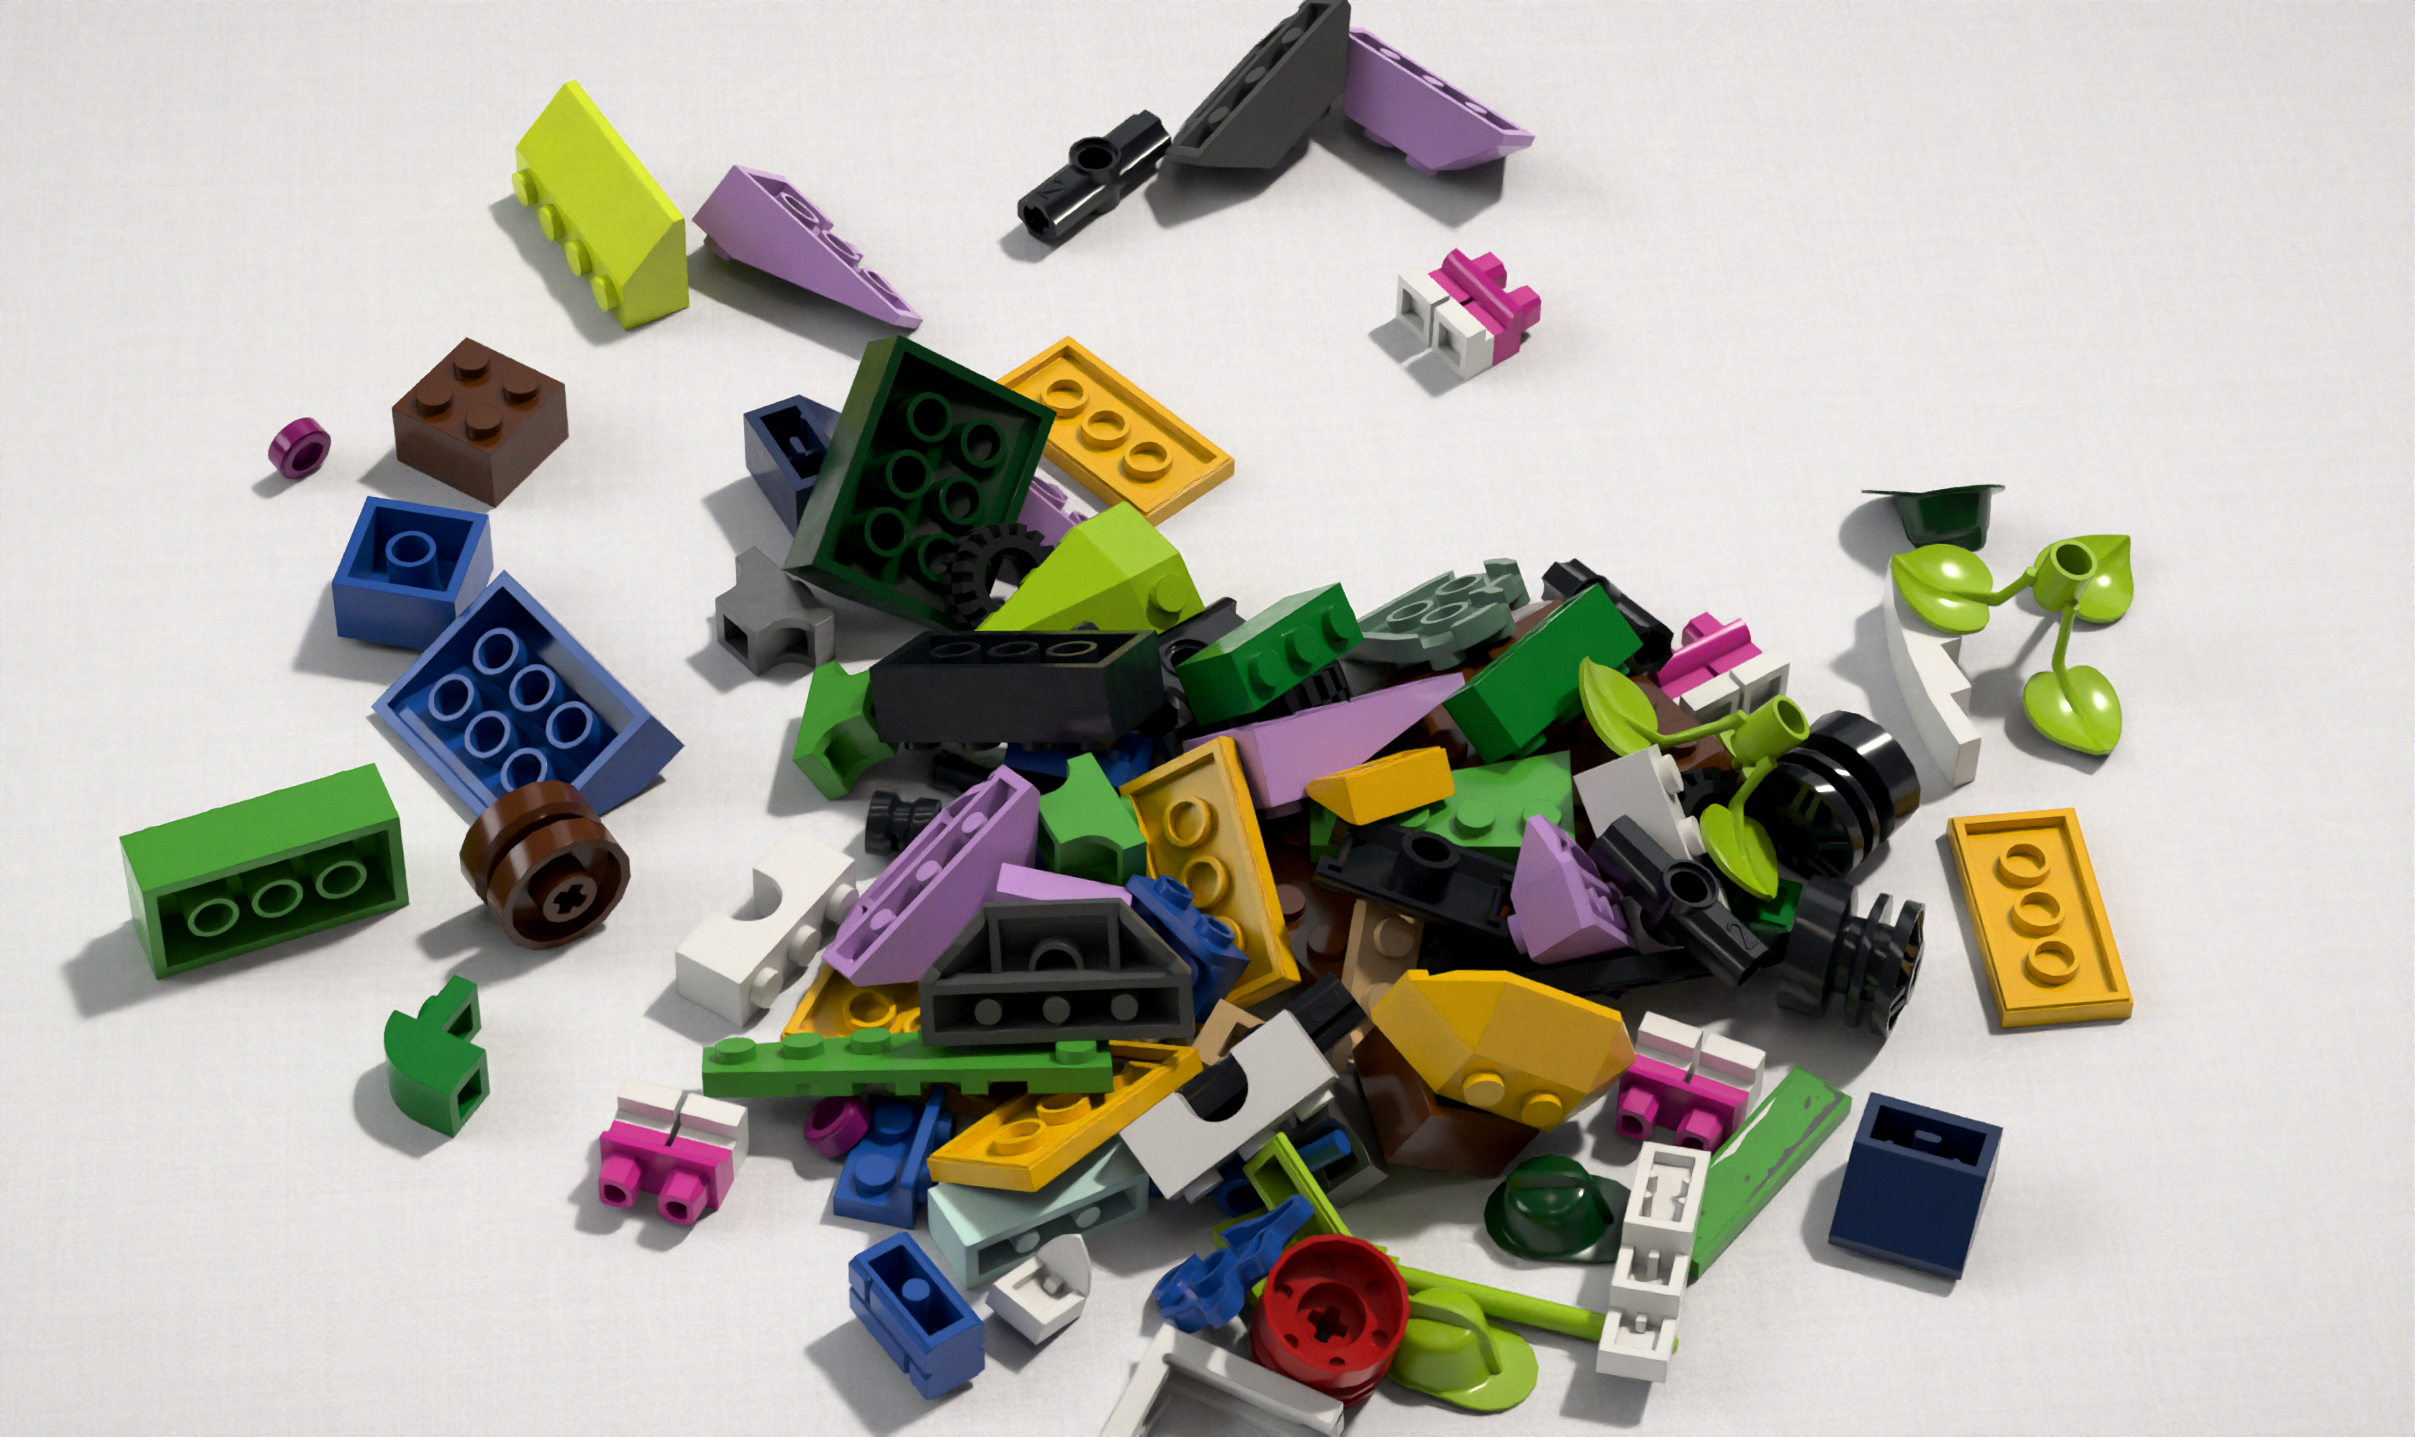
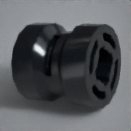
M876 790L871 799L866 821L864 840L866 854L886 857L893 851L902 853L942 811L941 800L920 797L914 802H905L900 799L897 793Z

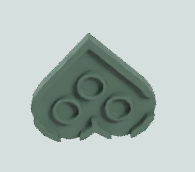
M1509 558L1485 560L1483 563L1486 573L1470 574L1456 578L1453 570L1415 587L1357 619L1364 641L1338 658L1363 660L1364 665L1368 666L1382 662H1394L1399 668L1411 667L1429 660L1432 670L1435 671L1448 669L1460 664L1468 658L1466 648L1479 642H1496L1516 632L1517 627L1511 612L1522 608L1530 602V597L1517 561Z

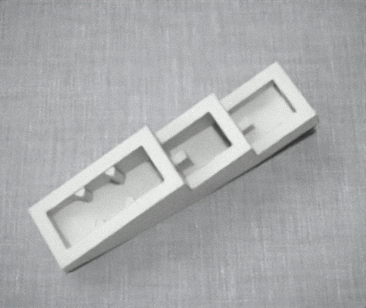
M1889 558L1883 597L1889 654L1902 698L1919 735L1951 787L1954 788L1975 781L1982 736L1967 718L1972 686L1958 669L1962 636L1937 630L1923 622L1910 610L1894 584L1890 570L1891 558Z
M1643 1141L1623 1222L1621 1246L1610 1288L1609 1307L1598 1348L1596 1372L1665 1384L1698 1229L1711 1152Z

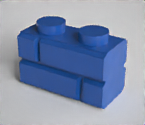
M900 1231L855 1255L848 1262L849 1283L852 1285L849 1288L850 1309L902 1372L910 1374V1381L926 1400L936 1399L978 1376L985 1369V1349L982 1347L985 1343L984 1322L908 1232Z

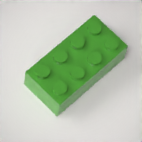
M375 763L341 771L289 788L275 790L265 795L220 808H213L203 813L148 827L119 837L133 925L156 980L409 905L400 817Z

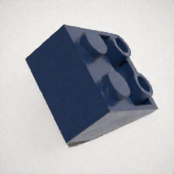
M796 395L743 413L746 468L793 538L796 535L841 415L840 412L802 395Z
M1871 1092L1851 1148L1829 1233L1828 1244L1961 1280L1994 1181L2003 1127Z

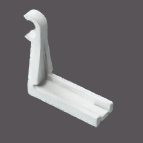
M1163 1323L1099 1436L1146 1437L1172 1401L1171 1393L1167 1392L1168 1390L1176 1391L1277 1437H1344V1432L1342 1431L1344 1429L1343 1402Z

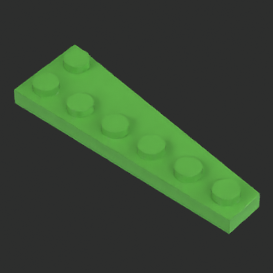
M869 1027L854 1031L850 1037L823 1039L820 1034L811 1032L789 1035L782 1042L755 1044V1041L749 1038H728L716 1043L715 1047L703 1048L702 1052L703 1094L709 1098L798 1097L805 1095L854 1096L864 1091L867 1083H880L883 1089L895 1092L896 1095H921L923 1089H927L934 1082H950L955 1086L961 1087L962 1095L988 1094L990 1085L998 1081H1027L1028 1094L1114 1092L1109 1040L923 1047L921 1027L918 1029V1032L890 1033L885 1028Z

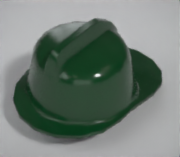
M2000 484L1952 487L1922 493L1861 490V493L1894 495L1907 539L1916 549L1933 544H1947L1965 548L1970 552H1977L1986 543L1990 524L1991 497L1993 494L2003 492L2005 486Z
M1552 1153L1536 1155L1520 1163L1513 1172L1507 1175V1180L1500 1183L1488 1197L1483 1214L1486 1230L1498 1247L1515 1256L1591 1264L1614 1263L1617 1261L1621 1246L1623 1222L1631 1190L1616 1180L1589 1174L1579 1162L1566 1155Z

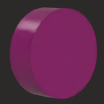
M310 417L297 419L286 425L275 436L268 450L269 461L288 479L304 477L317 469L326 459L331 446V437L315 419Z
M857 1094L854 1096H826L809 1113L804 1124V1138L823 1157L831 1158L841 1155L852 1148L867 1131L872 1118L871 1109Z

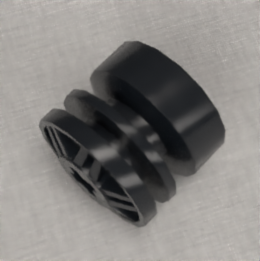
M1837 710L1824 714L1809 727L1808 738L1776 760L1777 768L1768 773L1748 797L1749 800L1762 799L1765 809L1755 812L1756 821H1768L1767 834L1772 841L1777 860L1783 866L1810 881L1814 874L1843 881L1855 870L1859 863L1864 862L1871 855L1878 844L1888 840L1912 817L1919 808L1921 787L1917 774L1901 745L1880 725L1864 716Z
M1814 874L1803 894L1789 937L1779 980L1777 1006L1808 1016L1822 1018L1837 992L1846 995L1844 1005L1845 1026L1857 1028L1864 1016L1868 1002H1873L1870 1023L1871 1033L1889 1037L1904 1006L1908 1005L1919 975L1925 948L1923 937L1925 904L1906 900L1896 925L1892 926L1890 922L1893 909V895L1883 892L1879 894L1866 919L1857 916L1859 904L1858 885Z

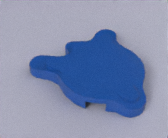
M1295 1194L1267 1214L1256 1219L1240 1222L1219 1233L1218 1235L1229 1248L1223 1247L1218 1249L1203 1261L1194 1253L1183 1263L1168 1271L1152 1290L1153 1298L1162 1309L1158 1312L1160 1314L1159 1317L1165 1324L1187 1334L1195 1333L1205 1328L1208 1324H1211L1214 1328H1220L1227 1324L1242 1309L1244 1297L1258 1282L1268 1276L1269 1271L1280 1258L1281 1251L1295 1237L1298 1229L1313 1215L1314 1206L1304 1195Z

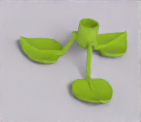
M2086 535L2052 543L2038 554L2033 567H2027L2019 579L1999 592H1991L1993 577L1986 564L1976 554L1965 548L1947 544H1933L1907 553L1893 554L1890 561V570L1901 598L1923 622L1945 633L1968 635L1982 631L1989 622L1988 606H2000L2028 586L2032 587L2034 599L2042 608L2051 612L2062 611L2063 616L2051 662L2053 672H2038L2030 677L2022 695L2024 711L2030 723L2039 733L2062 746L2092 755H2108L2115 748L2121 735L2122 713L2119 699L2113 686L2102 673L2091 666L2078 665L2067 670L2065 654L2075 616L2087 622L2109 623L2120 619L2129 609L2134 593L2130 565L2131 541L2129 535Z
M1589 656L1582 659L1579 667V691L1584 711L1601 740L1621 757L1658 744L1659 750H1664L1711 735H1715L1716 739L1726 748L1731 759L1732 768L1738 770L1740 780L1745 781V783L1729 802L1728 809L1719 804H1711L1703 810L1700 817L1701 837L1708 854L1726 876L1750 894L1764 899L1767 903L1773 900L1778 890V862L1775 849L1765 828L1755 819L1744 816V804L1762 779L1777 768L1776 760L1808 738L1810 732L1809 724L1802 710L1790 698L1784 695H1776L1750 715H1747L1742 710H1738L1734 714L1726 715L1712 723L1671 735H1661L1657 733V717L1649 699L1634 682L1612 668L1593 663Z

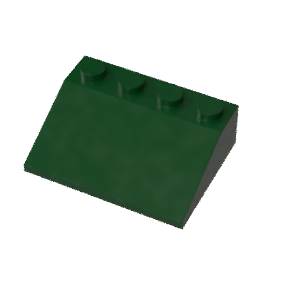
M899 334L868 342L782 570L834 595L938 631H966L969 623L957 624L951 617L959 610L956 605L945 607L942 596L952 594L951 585H940V574L951 573L952 567L942 564L945 554L957 552L958 550L951 544L958 537L969 536L967 531L1001 523H1017L1057 412ZM997 556L986 566L984 580L989 596L1004 557Z

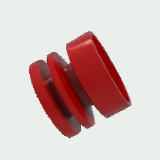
M1340 1233L1306 1238L1286 1249L1269 1271L1262 1294L1259 1296L1257 1305L1252 1313L1246 1338L1250 1361L1343 1402V1410H1347L1370 1397L1385 1377L1392 1363L1393 1356L1401 1344L1411 1309L1406 1281L1391 1258L1366 1240ZM1318 1329L1326 1330L1331 1334L1327 1343L1319 1342L1314 1338Z

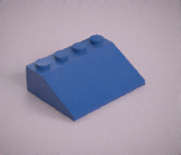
M505 570L483 590L371 706L477 817L506 793L532 782L558 780L574 785L596 814L600 816L641 792L685 746L552 613Z

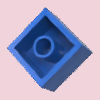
M367 496L331 583L338 637L426 650L487 587L494 568L489 514Z

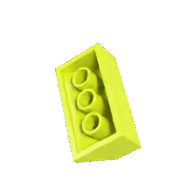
M576 80L564 83L515 146L517 172L512 174V185L519 202L524 207L529 205L538 215L545 236L550 241L557 240L564 249L567 261L574 274L578 277L583 275L592 286L595 299L604 312L611 311L625 331L690 307L685 218Z

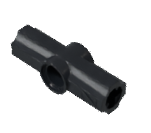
M1145 109L1139 114L1130 116L1104 137L1092 136L1076 141L1070 147L1069 163L1018 201V217L1023 221L1031 236L1045 243L1050 238L1056 239L1086 215H1102L1113 211L1120 204L1121 189L1166 155L1165 151L1172 144L1171 135L1165 130L1161 119Z
M1576 558L1564 563L1555 561L1541 577L1544 583V592L1541 597L1543 601L1559 599L1564 603L1596 583L1600 584L1644 644L1624 661L1636 674L1641 675L1651 670L1660 672L1673 657L1671 641L1674 633L1665 624L1632 601L1608 578L1596 574Z
M1626 814L1612 822L1605 832L1592 844L1587 856L1642 907L1640 921L1642 928L1649 937L1669 947L1683 946L1733 993L1746 985L1766 964L1773 951L1717 900L1720 888L1716 877L1708 868L1689 859L1675 860Z
M1332 971L1284 1008L1294 1015L1322 1055L1326 1054L1369 1019L1355 998ZM1265 1023L1257 1024L1248 1029L1240 1038L1239 1043ZM1229 1052L1182 1089L1179 1094L1184 1096L1200 1118L1207 1122H1221L1233 1117L1243 1107L1248 1094V1081L1244 1070L1232 1053Z

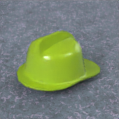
M1437 1287L1423 1290L1414 1296L1408 1295L1411 1309L1405 1335L1386 1373L1392 1381L1459 1406L1483 1412L1507 1410L1525 1401L1536 1387L1539 1366L1534 1350L1520 1334L1498 1322L1485 1318L1481 1307L1468 1294L1456 1289Z

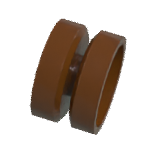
M558 780L532 782L506 793L485 809L467 831L459 853L461 873L476 894L488 906L489 912L504 933L515 945L534 951L558 948L589 933L606 920L622 900L631 878L628 855L604 824L601 823L599 816L574 785Z

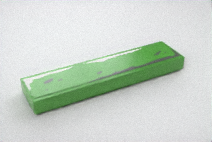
M1796 1066L1710 1158L1689 1269L1690 1275L1698 1279L1850 1114L1852 1097Z

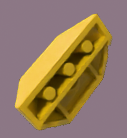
M1407 970L1371 1009L1372 1021L1435 1093L1548 1133L1598 1101L1636 1062L1635 1050L1630 1042L1625 1023L1619 1011L1508 971L1456 970L1430 976L1428 970Z

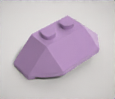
M1350 27L1346 84L1341 96L1346 115L1365 127L1363 135L1382 146L1390 148L1396 146L1408 154L1405 161L1409 165L1431 175H1437L1439 170L1464 171L1531 147L1535 136L1530 132L1520 128L1386 44L1366 29Z
M1002 764L990 774L988 781L971 787L944 807L856 900L838 928L835 941L827 946L821 957L856 987L919 981L921 975L984 902H994L1002 862L1034 869L1040 792L1033 784Z
M1541 814L1527 818L1510 894L1516 914L1507 917L1509 930L1518 952L1521 955L1529 953L1533 962H1537L1547 969L1641 955L1621 903L1624 895L1612 881L1603 882L1595 863L1564 830Z

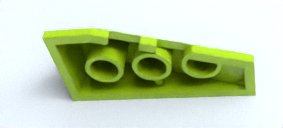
M1123 501L1071 527L1057 542L1058 547L1038 568H1033L1021 580V586L997 612L991 613L975 631L1070 630L1078 623L1087 621L1093 622L1100 630H1157L1158 635L1205 610V607L1180 552L1127 501Z

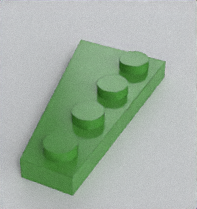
M1570 750L1451 771L1455 786V793L1451 797L1383 818L1416 831H1429L1439 834L1459 846L1511 864H1517L1527 818L1541 814L1564 830L1575 841ZM1309 797L1310 863H1319L1322 855L1336 860L1340 848L1328 844L1337 815L1311 797Z

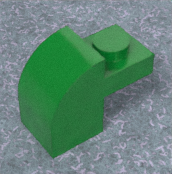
M454 975L437 996L432 995L424 1002L417 1019L394 1010L384 1030V1049L389 1089L395 1104L412 1120L453 1139L490 1094L486 1050L470 1043L481 1029L477 984Z

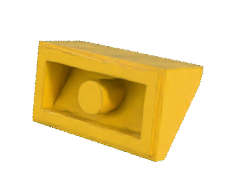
M1440 746L1395 753L1310 780L1309 784L1305 785L1308 796L1345 821L1359 826L1451 797L1455 793L1445 748L1440 749Z

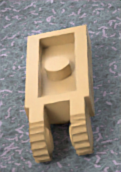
M1357 899L1354 906L1341 982L1355 998L1369 1019L1334 1046L1331 1065L1338 1072L1355 1063L1351 1051L1376 1025L1372 1021L1371 1009L1407 970H1416L1424 922Z

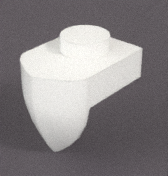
M1069 1234L1055 1237L1044 1244L1034 1257L995 1281L990 1288L985 1304L1036 1345L1080 1316L1087 1301L1092 1275L1091 1263L1082 1235Z

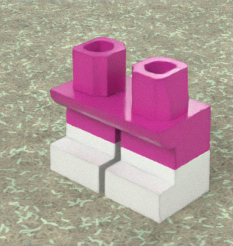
M1456 248L1445 257L1442 267L1427 274L1417 265L1398 274L1395 318L1427 348L1432 346V352L1465 382L1520 351L1521 332L1540 321L1541 299L1528 285L1506 293L1503 289L1506 288L1507 271L1503 263L1492 252L1470 260Z
M1705 612L1691 619L1683 628L1681 644L1684 647L1676 651L1671 648L1673 657L1660 672L1651 670L1642 673L1702 726L1718 721L1726 715H1732L1738 710H1742L1747 715H1750L1776 695L1786 696L1790 661L1774 647L1764 653L1751 642L1750 631L1741 618L1724 626L1708 612Z
M1647 1011L1638 1029L1637 1044L1634 1048L1636 1062L1620 1077L1615 1128L1617 1133L1641 1141L1649 1139L1655 1125L1676 1132L1674 1146L1708 1151L1712 1155L1744 1123L1761 1095L1767 1052L1711 1032L1701 1049L1702 1029Z
M625 1076L617 1095L618 1111L609 1131L604 1130L599 1137L602 1163L598 1178L600 1201L606 1205L627 1209L634 1205L641 1190L659 1195L658 1206L661 1215L668 1221L691 1226L704 1207L719 1210L750 1151L747 1107L689 1093L684 1103L683 1091Z

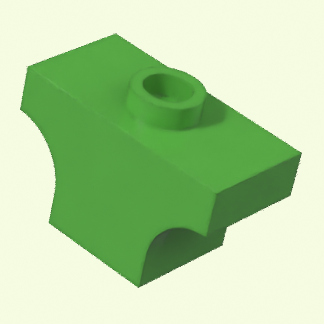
M836 660L817 666L814 669L792 761L828 800H832L849 794L856 779L867 768L877 762L897 756L900 744L898 742H879L869 669L849 675Z
M1091 752L1067 760V781L1059 789L1040 796L1036 850L1049 871L1086 880H1101L1125 888L1133 874L1146 877L1147 840L1139 829L1138 818L1129 798L1117 795Z

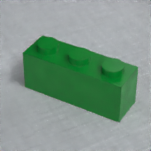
M1338 582L1284 597L1177 665L1174 669L1198 725L1203 726L1256 712L1364 641V637L1342 585Z
M1596 583L1566 600L1441 704L1486 765L1492 764L1509 754L1515 760L1522 759L1548 740L1542 732V729L1554 721L1560 727L1584 710L1579 691V667L1582 659L1589 656L1593 663L1612 668L1625 676L1630 669L1624 661L1644 644L1600 584Z

